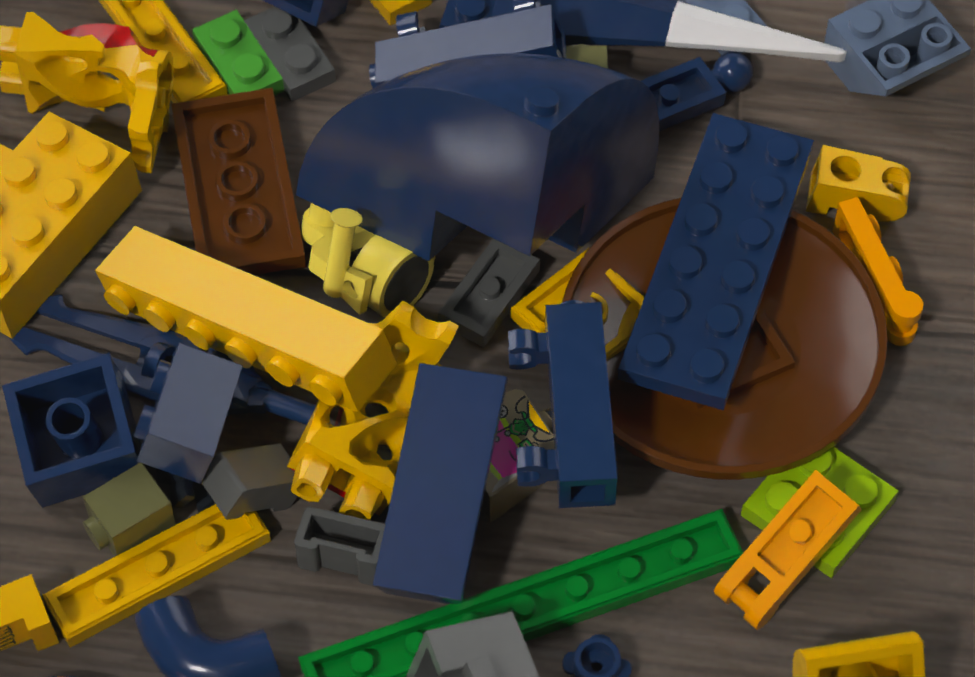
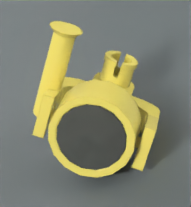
M311 203L310 208L303 215L301 237L312 246L308 268L324 281V292L333 298L341 297L359 315L366 312L367 307H370L386 318L402 301L414 306L430 282L434 270L435 256L430 261H427L413 254L412 251L359 227L358 225L362 223L363 218L353 209L338 208L329 212ZM362 248L352 267L349 266L351 252Z

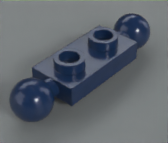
M728 52L717 59L712 70L707 67L701 57H697L641 80L654 95L658 109L659 132L724 105L726 91L738 92L750 84L753 78V66L744 54Z

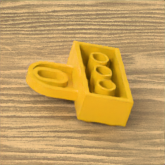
M50 111L14 150L0 144V333L11 339L25 326L46 299L53 294L142 192L131 152Z

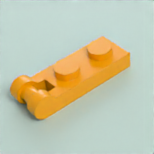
M858 197L838 202L832 232L834 236L840 239L852 251L873 281L885 314L887 340L898 346L912 343L917 333L918 321L921 318L924 306L921 297L912 291H907L903 286V274L900 264L894 256L889 257L881 243V230L874 215H867Z
M815 470L721 578L714 589V594L726 604L735 603L745 612L744 620L756 630L761 629L771 620L784 599L861 512V507ZM757 571L770 581L760 594L748 585L749 580Z

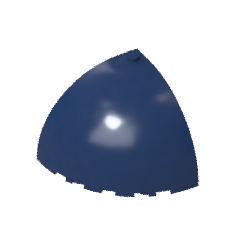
M497 53L455 58L396 76L362 94L331 117L317 133L305 155L299 173L296 195L329 212L338 208H349L357 211L363 218L362 223L358 225L359 227L404 247L427 261H430L467 226L528 256L532 255L547 239L577 253L654 178L659 145L658 109L654 95L643 82L595 64L549 55L525 53Z

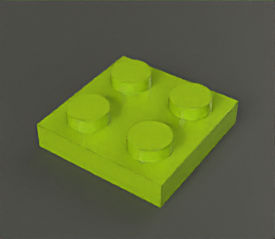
M835 447L801 466L767 476L742 505L741 511L742 517L763 531L815 470L821 473L862 509L814 565L815 568L831 579L896 502L899 492Z

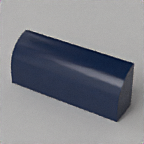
M419 363L373 580V586L386 594L437 603H462L508 381L507 376Z

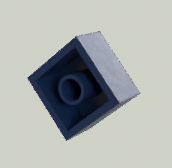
M110 353L2 385L25 484L42 508L86 495L140 463L136 460L141 449V443L139 438L133 437L136 424L124 378Z

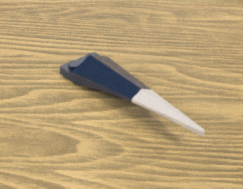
M448 0L440 22V28L515 12L513 0ZM535 0V2H540L542 6L552 5L565 33L566 45H629L712 49L833 62L844 61L847 53L842 48L676 0Z

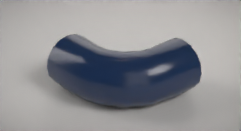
M169 596L156 600L143 607L135 615V622L143 645L159 671L166 677H281L263 628L234 639L219 640L211 638L201 630L190 600L185 596Z

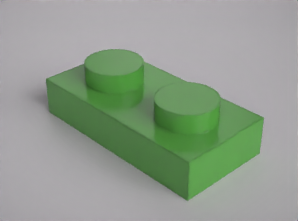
M237 10L192 29L195 44L226 84L228 94L273 88L274 95L284 91L283 78Z

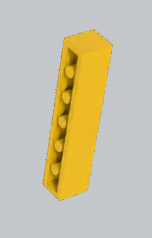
M137 226L130 230L95 269L105 289V300L119 313L128 315L131 312L147 319L152 326L162 332L172 330L187 337L189 341L200 349L208 350L212 348L228 355L235 363L243 365V368L256 367L269 373L277 382L284 386L292 387L296 385L312 392L320 401L330 406L339 404L359 413L397 365L383 329Z

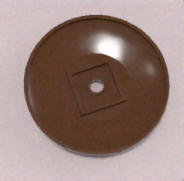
M681 198L647 207L622 220L603 234L589 248L576 266L567 284L562 302L579 300L585 303H593L598 301L591 297L592 292L601 295L608 305V318L603 325L605 345L618 335L623 315L631 304L605 273L609 268L615 273L617 272L645 297ZM792 210L724 410L618 380V368L625 352L624 349L607 361L614 441L632 454L656 466L693 477L716 480H741L769 476L801 466L821 456L853 430L872 403L881 382L887 353L886 319L882 302L866 269L840 239L815 221Z

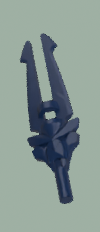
M63 295L49 296L36 312L37 314L140 348V357L136 364L112 358L124 378L126 390L154 402H157L159 395L150 392L149 389L160 360L165 358L172 359L179 343L200 350L187 337L172 330L162 332L152 325L69 308L64 304ZM22 327L13 339L8 337L25 355L43 350L69 364L103 355L102 353ZM209 348V354L232 361L228 355ZM253 366L250 368L242 367L226 417L233 414H265L267 411L307 425L316 405L274 391L271 385L263 381V378L254 370Z

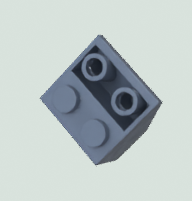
M868 0L829 19L824 44L842 48L847 52L844 61L825 62L850 92L885 97L970 55L971 51L969 45L930 0Z

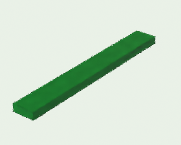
M720 509L465 598L460 604H448L298 657L299 667L303 677H407V673L427 630L513 612L526 642L729 570L743 554V551L723 510Z

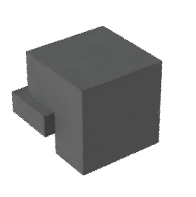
M513 612L425 631L407 673V677H539Z

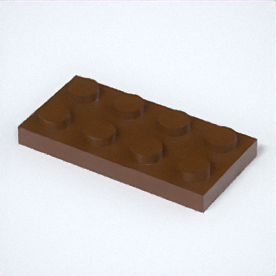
M273 88L172 103L196 251L254 276L306 267L305 253Z

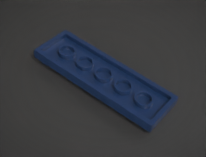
M712 114L620 362L618 380L724 410L812 154L814 140L727 116Z

